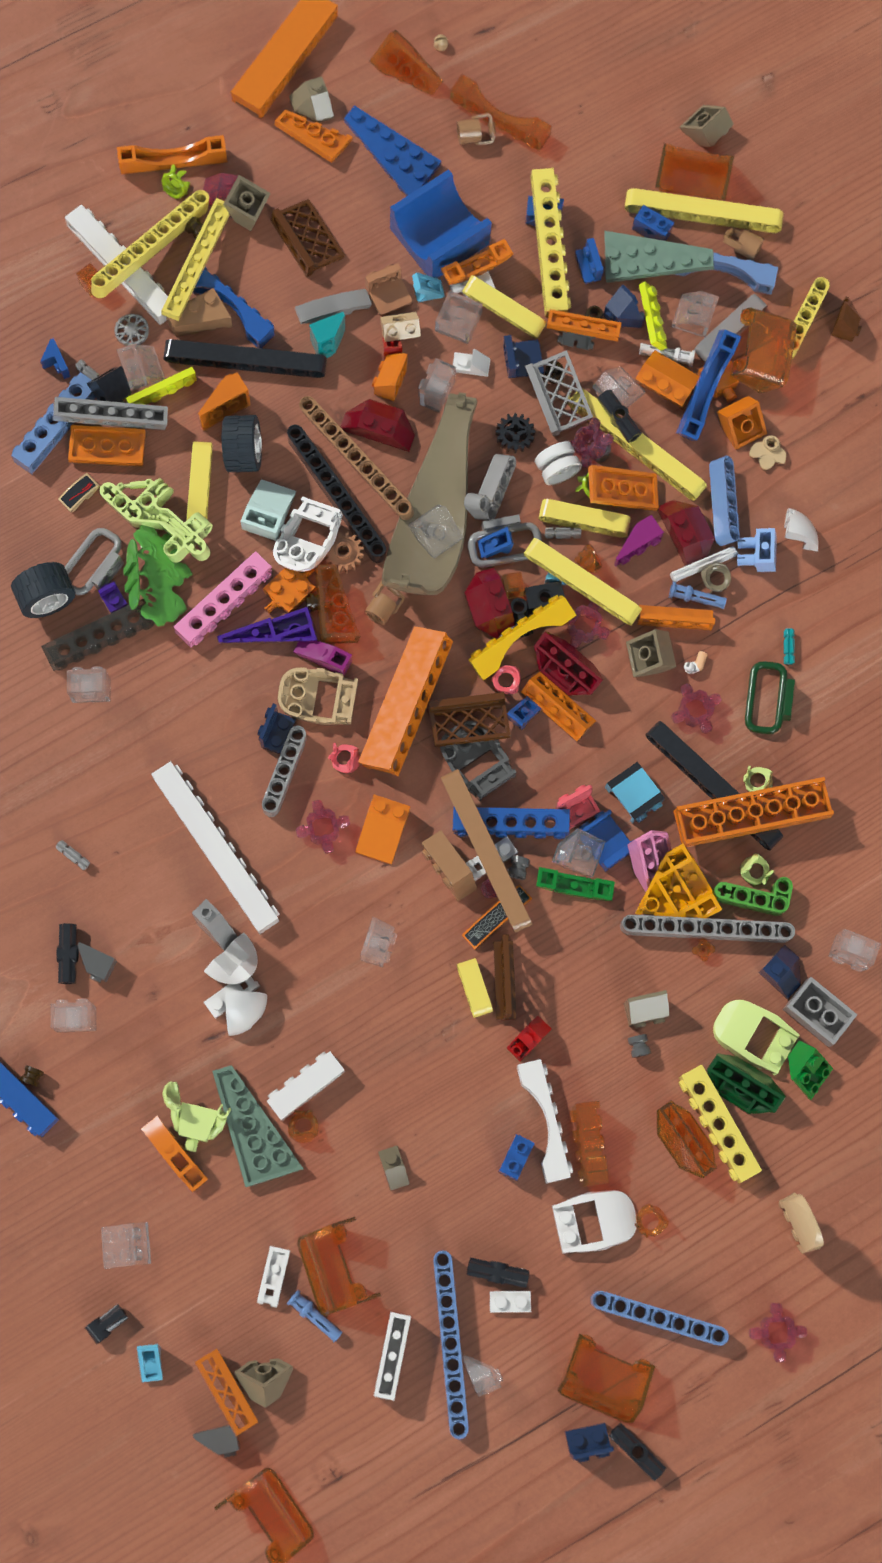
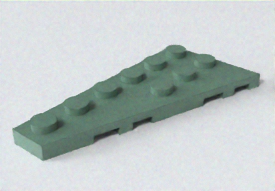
M605 231V272L607 283L714 269L713 249Z
M232 1065L212 1071L224 1112H227L229 1107L231 1108L226 1121L245 1187L247 1188L304 1170Z

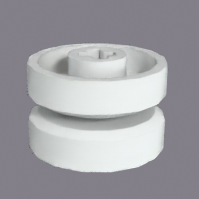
M569 441L554 444L543 450L535 458L538 469L543 471L542 477L545 484L555 485L564 482L582 469V464L579 458L574 456L575 450Z

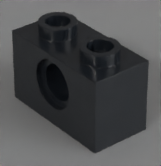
M561 581L524 588L523 596L527 602L528 614H533V611L539 606L544 607L549 604V602H542L540 600L541 597L551 599L555 595L564 596Z

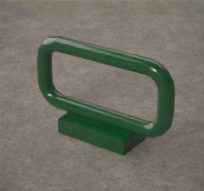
M762 661L756 663L751 668L745 711V725L751 732L774 734L782 727L783 720L791 721L795 679H788L787 670L782 664ZM760 669H772L780 673L775 724L771 727L756 726L752 722L757 673Z

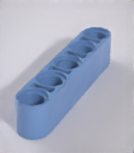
M729 456L721 457L711 461L709 464L714 535L719 546L736 542L740 538L734 462Z

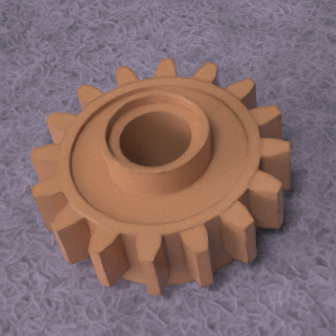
M339 532V537H336L334 544L324 557V559H327L326 565L331 564V570L337 569L338 573H341V571L348 573L351 569L355 571V566L361 565L359 559H364V554H362L364 547L360 546L361 540L356 541V535L349 537V532L345 536H342V533ZM347 551L348 554L340 555L339 552Z

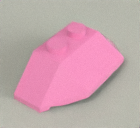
M651 830L627 844L634 873L645 892L666 852L671 850L669 835L664 831Z

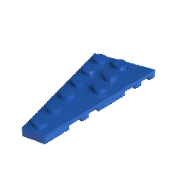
M355 105L344 118L346 125L356 137H359L364 147L373 154L374 159L406 196L427 184L441 165L440 159Z

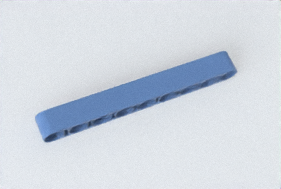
M442 1250L435 1254L433 1264L448 1421L451 1435L456 1439H462L467 1436L469 1428L453 1264L450 1253ZM445 1254L448 1257V1263L445 1266L437 1263L438 1255ZM441 1275H448L450 1277V1284L443 1287L439 1284ZM446 1295L452 1298V1305L448 1308L441 1305V1299ZM448 1316L454 1319V1325L449 1329L443 1326V1320ZM450 1337L456 1340V1347L451 1350L445 1347V1341ZM450 1359L458 1361V1368L454 1371L447 1368V1362ZM453 1380L460 1382V1389L456 1392H452L449 1389V1384ZM456 1401L462 1403L463 1406L459 1413H454L451 1410V1405ZM457 1423H462L465 1427L464 1432L460 1435L453 1432V1427Z

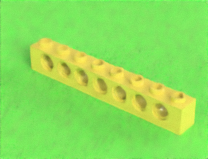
M554 168L532 170L530 176L545 317L549 316L550 309L568 312V309H571V300L567 298L569 282L565 280L567 263L563 262L565 245L561 244L563 227L559 225L562 215L561 209L558 210L557 203H560L559 192H556L555 187L558 185L557 174H554ZM547 187L550 191L543 192L541 188ZM548 204L552 209L546 210L543 205ZM551 222L554 226L549 228L545 223ZM551 239L555 241L556 244L549 245L547 243V240ZM554 257L557 259V262L551 263L548 258ZM557 275L559 280L554 281L550 276ZM558 292L561 298H554L552 293Z

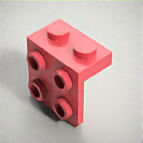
M582 785L575 790V793L571 795L565 794L558 799L559 802H557L556 809H570V829L601 812L591 796L593 789L591 785Z

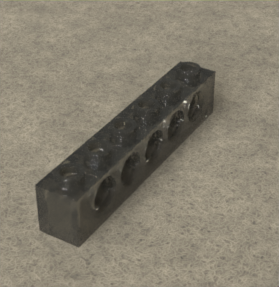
M144 598L139 600L138 606L134 610L128 605L42 645L41 647L53 671L63 670L68 664L80 662L91 653L97 654L106 646H114L123 638H131L138 631L152 628L155 622L151 619H145L141 615L140 610L146 604ZM133 617L139 618L136 623H131L130 620ZM116 625L122 626L119 631L113 630ZM99 633L105 634L102 639H96L95 637ZM82 641L87 642V645L84 647L78 646ZM64 649L70 650L67 655H61Z

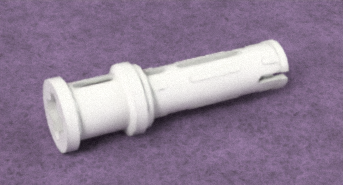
M641 343L639 355L650 356L656 350L676 363L688 364L689 367H692L695 355L694 350L689 352L677 347L675 349L666 348L660 351L653 345Z

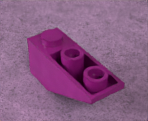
M652 515L635 525L616 557L615 567L619 564L624 565L628 563L632 556H639L646 551L647 547L651 545L654 547L662 541L664 532Z
M299 641L293 653L331 672L343 674V677L352 663V654L320 641Z

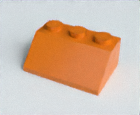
M654 350L642 366L635 381L683 409L691 397L700 376Z

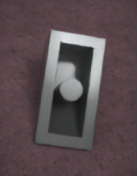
M79 942L78 948L86 972L91 975L90 979L101 983V981L107 982L117 960Z
M230 1425L193 1434L195 1440L217 1455L223 1454L224 1458L235 1456L236 1451L240 1450L238 1435L234 1434Z

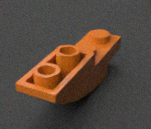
M158 1116L141 1128L191 1192H194L208 1180L207 1176Z

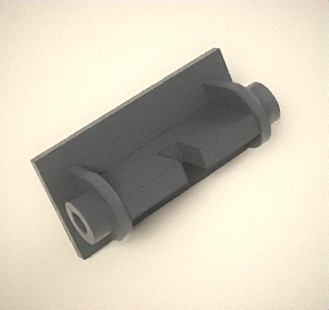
M560 331L563 332V335H559L557 342L561 343V345L573 347L574 340L578 341L577 348L588 351L589 349L593 350L594 342H591V339H595V337Z

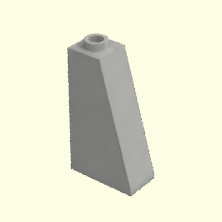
M207 899L192 912L198 926L223 951L238 937L222 914Z

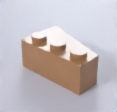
M214 288L189 300L179 321L166 317L167 323L176 337L199 333L198 331L209 329L213 331L216 330L215 328L232 327L231 316Z
M442 831L437 832L422 842L424 857L427 861L430 860L432 862L434 871L437 875L440 874L443 883L450 889L457 901L477 890L472 871Z

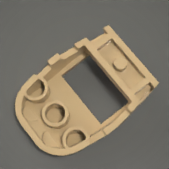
M294 668L287 671L281 678L278 703L281 709L293 718L320 725L351 724L358 679H347L341 673L329 672L323 668ZM319 681L338 683L332 718L313 716Z
M795 1192L780 1200L779 1207L785 1208V1211H783L787 1222H791L793 1237L800 1243L797 1245L799 1251L803 1254L823 1247L824 1241L820 1228L805 1198L801 1194L796 1195Z

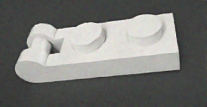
M508 837L495 844L503 863L512 858V855L518 854V851ZM478 856L466 862V865L472 871L475 881L487 874ZM479 864L482 869L477 871L475 865Z
M250 976L245 980L248 987L244 990L240 985L243 982L228 984L204 1001V1004L216 1019L226 1012L225 991L254 992L260 987L259 983Z
M270 1246L257 1299L258 1304L268 1303L271 1304V1307L277 1308L290 1250ZM267 1288L274 1290L273 1296L266 1295Z

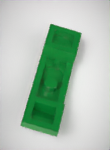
M539 867L536 887L545 890L604 901H612L615 885L614 881L585 878Z

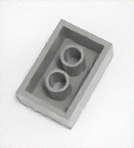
M812 977L802 984L782 1009L827 1047H831L836 1043L858 1015Z

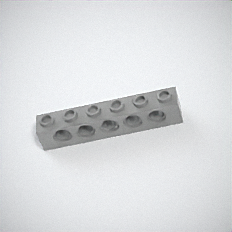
M63 397L54 398L53 421L165 430L167 426L168 407Z

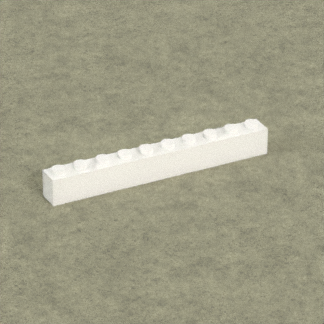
M170 761L153 772L151 775L257 932L261 934L278 923L279 919L277 916L280 915L274 905L269 906L266 901L269 898L263 889L259 891L256 887L258 882L253 874L248 875L245 871V868H247L242 858L237 859L234 854L236 850L231 842L226 843L223 838L226 835L220 826L218 828L215 827L213 824L215 819L209 811H204L202 808L204 803L201 798L193 795L191 791L194 789L188 780L184 782L181 777L183 772L179 766H173Z

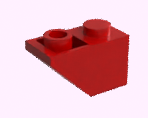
M537 1016L507 1046V1049L521 1062L552 1028L541 1017Z

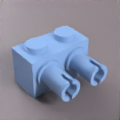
M775 528L756 529L755 537L739 538L738 549L755 548L756 552L754 554H738V566L754 565L757 572H776L777 536Z

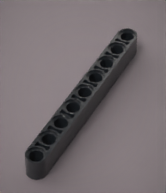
M174 339L166 340L163 356L164 361L173 364L311 378L325 377L327 358L320 354Z
M291 425L287 430V437L292 449L333 507L341 510L343 521L352 534L356 535V539L361 540V546L364 547V551L375 563L383 562L386 558L384 542L303 428L299 425ZM293 434L300 435L298 438L292 437ZM304 448L310 449L309 452H302L301 450ZM315 462L320 463L318 467L312 466ZM323 477H329L330 480H329V481H323L322 478H323ZM339 491L341 494L334 496L332 493ZM344 506L351 507L350 510H343L342 508ZM355 520H359L362 523L359 525H354L352 522ZM364 535H371L372 538L369 539V540H366V539L363 538V536H364ZM379 549L382 553L374 554L373 551Z
M658 721L645 734L646 738L711 799L740 794L663 722ZM779 829L750 834L760 845L769 851L783 838V834Z

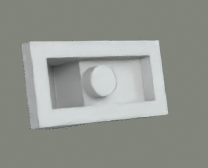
M473 349V355L455 352L452 372L488 377L490 358L476 349Z

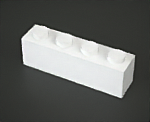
M325 1052L321 1053L315 1058L316 1063L312 1066L307 1064L300 1070L301 1074L298 1077L294 1078L292 1076L284 1083V1088L280 1091L276 1089L268 1095L267 1103L281 1121L285 1120L345 1072L331 1052L327 1054Z
M390 1312L374 1397L393 1401L395 1399L411 1316Z

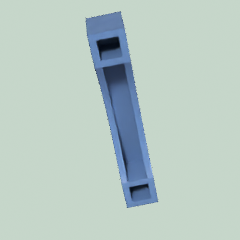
M714 253V269L712 270L732 274L744 281L753 291L771 295L775 286L778 267ZM693 272L680 273V274H674V275L686 276V275H688V274H690V273H693Z

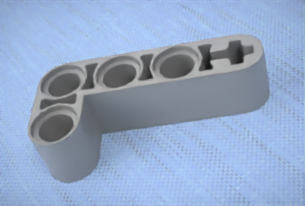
M495 454L479 493H468L466 495L464 506L475 519H495L516 467L514 456Z

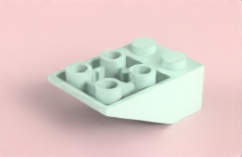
M261 479L241 519L242 530L274 541L278 540L281 532L280 529L285 522L296 491Z

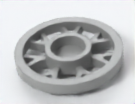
M127 314L117 321L115 335L118 341L125 346H138L147 339L149 326L142 316ZM136 318L135 322H130V319ZM124 320L128 322L125 326L121 324ZM142 321L144 325L138 327L137 324ZM118 329H124L125 332L118 333ZM139 330L146 331L145 335L139 334ZM125 335L129 337L127 341L122 340ZM138 337L139 341L133 342L132 338Z

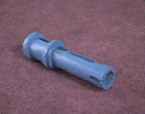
M674 581L669 592V598H680L684 602L691 600L724 609L727 600L726 597L697 591L689 585L687 587L678 585ZM700 596L705 597V598H709V599H713V600H715V601H710V600L702 599V598H700Z
M298 1289L286 1304L288 1306L292 1305L300 1313L301 1317H307L335 1342L343 1332L313 1307V1302H309L304 1298Z

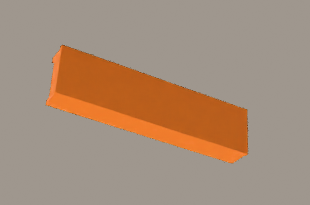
M300 0L231 90L232 101L234 103L237 101L262 118L337 19L338 5L330 0Z
M414 626L358 761L365 768L399 776L453 644V641L446 632ZM444 641H446L445 649L442 647ZM439 656V664L436 666V659ZM430 674H432V681H431V683H429V676H430ZM425 690V698L422 701V693ZM418 708V715L415 718V710ZM411 725V732L408 735V727ZM404 742V749L401 752V744ZM397 759V767L393 769L394 761Z
M825 777L677 806L673 812L681 844L684 843L686 847L831 818L834 815V810H832L829 801Z

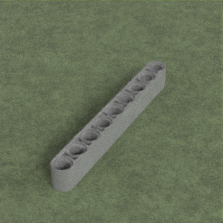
M627 915L620 924V929L624 934L634 936L786 943L795 935L794 926L787 922ZM632 921L635 926L634 929H628L625 926V922ZM645 922H651L654 925V929L647 930L644 925ZM664 923L672 924L673 931L665 930ZM690 924L693 929L692 932H686L683 925ZM703 925H709L712 928V932H704ZM725 925L730 927L731 934H725L722 927ZM742 927H748L750 935L743 934ZM761 928H767L770 932L769 936H764L761 933ZM782 928L788 930L789 937L782 936L780 932Z

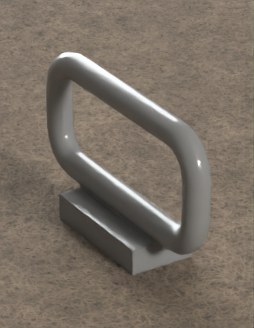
M519 515L483 521L481 524L482 531L473 533L468 540L470 558L480 568L528 560L523 553L480 560L477 556L475 542L506 527H510L511 533L531 530L534 538L542 541L540 530L533 523H520Z
M105 528L93 530L65 565L67 574H69L96 537L100 535L114 542V547L87 583L81 588L73 585L76 595L88 593L93 586L100 590L104 584L110 583L123 566L124 562L120 555H118L122 548V541L119 536Z

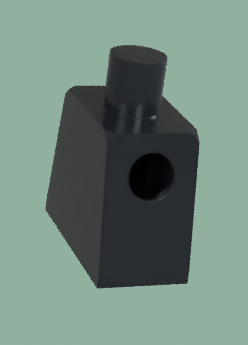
M122 366L114 367L87 383L98 401L125 403L124 399L131 395Z

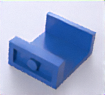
M610 809L607 812H599L594 817L596 820L593 822L584 823L579 827L580 831L577 835L605 872L630 854L627 845L630 841L610 816L612 813Z

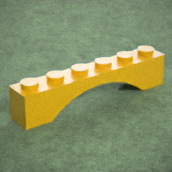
M555 595L548 600L549 604L536 608L533 611V615L529 618L523 617L520 619L516 627L504 630L501 633L503 636L497 640L494 638L487 642V647L474 651L468 661L479 677L485 680L498 671L506 651L523 634L539 627L562 626L577 616L566 598L562 595Z

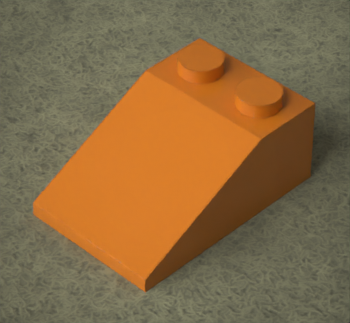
M238 372L225 376L198 412L203 431L223 421L225 416H232L251 405L249 390Z
M374 794L355 853L392 865L410 814L411 806Z

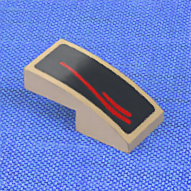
M86 473L74 482L58 499L70 512H74L85 499H90L100 485Z

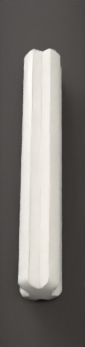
M732 546L675 570L670 576L672 581H680L701 572L713 563H722L734 558L738 552Z

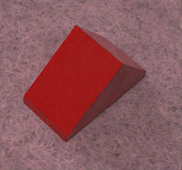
M383 338L384 361L387 355L402 353L401 340L385 342Z

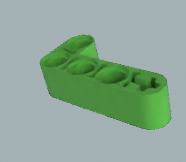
M781 877L773 884L771 893L727 882H720L714 887L713 892L719 903L780 916L789 907L793 884L789 878ZM783 883L786 886V891H781L778 888V884ZM720 889H723V892L725 893L723 896H721V892H719ZM743 893L745 901L738 900L736 894ZM755 898H762L764 905H758ZM780 902L783 905V909H776L774 903Z

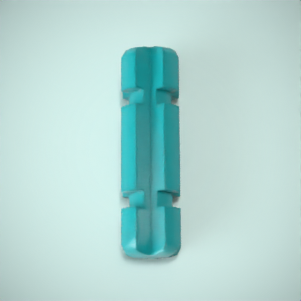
M792 628L784 630V664L793 665L795 662V630Z

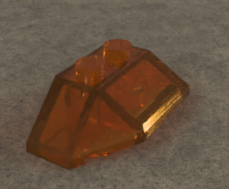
M673 1101L657 1110V1135L678 1167L701 1178L706 1177L717 1169L713 1145L692 1114L683 1107L676 1105Z

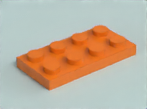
M71 425L68 461L70 463L143 466L146 430Z
M597 465L588 467L590 503L652 511L659 509L657 473Z

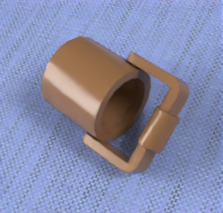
M490 113L472 115V119L460 120L456 123L460 145L474 142L475 145H482L495 141V122H493ZM488 117L490 140L481 141L482 134L479 118Z
M731 228L723 235V242L735 248L734 252L753 261L764 242L763 238L747 230L741 232ZM733 235L739 238V240L735 241L731 239V236Z
M382 581L372 594L374 598L366 608L365 614L374 622L385 625L390 616L398 611L405 600V596L400 591L387 587L395 596L399 597L395 603L390 597L380 593L384 588Z

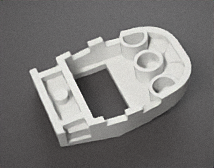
M305 497L301 498L303 503L299 509H294L290 514L291 518L287 524H283L280 531L282 533L280 538L276 540L273 551L275 560L281 566L299 572L314 569L324 559L336 540L343 516L340 509ZM303 518L330 527L329 536L325 539L322 546L294 537Z
M621 1191L586 1192L559 1204L552 1205L562 1254L607 1250L610 1247L627 1242L633 1237L637 1228L634 1205L631 1199ZM594 1200L603 1241L582 1245L573 1205Z

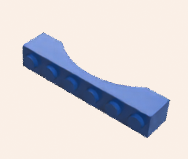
M204 267L192 293L203 294L214 288L220 300L229 305L241 319L247 340L257 348H263L275 336L273 323L268 319L262 318L257 309L249 307L244 298L236 296L231 287L223 285L215 274H210L207 268Z
M726 329L719 330L676 434L692 441H698L715 389L737 349L741 336Z

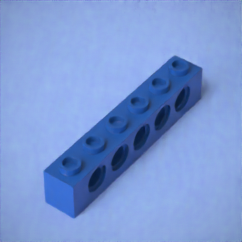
M454 807L453 832L459 837H468ZM477 807L489 834L496 835L499 838H505L507 835H515L516 838H526L527 835H534V838L539 839L546 838V836L564 839L570 833V809ZM491 819H495L497 821V825L494 827H489L487 825V822ZM509 820H515L517 822V824L514 827H508L506 825L507 821ZM529 820L536 822V825L532 828H528L525 824ZM552 820L556 824L553 828H547L545 823Z

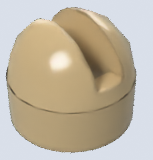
M437 35L434 39V48L438 51H444L448 46V40L444 35Z

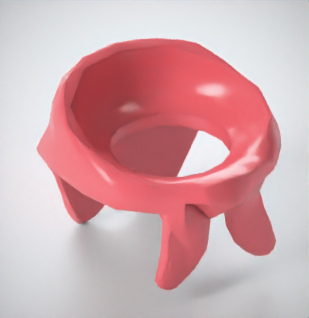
M504 665L496 671L494 676H492L495 692L514 694L519 691L521 676L516 666ZM509 673L513 676L514 682L510 687H502L499 684L498 679L501 674Z
M334 743L333 752L329 755L328 759L332 761L333 768L337 771L347 774L352 773L360 765L358 763L360 759L359 749L352 745H340L337 747L336 743ZM342 751H349L351 758L347 764H339L337 761L338 754Z

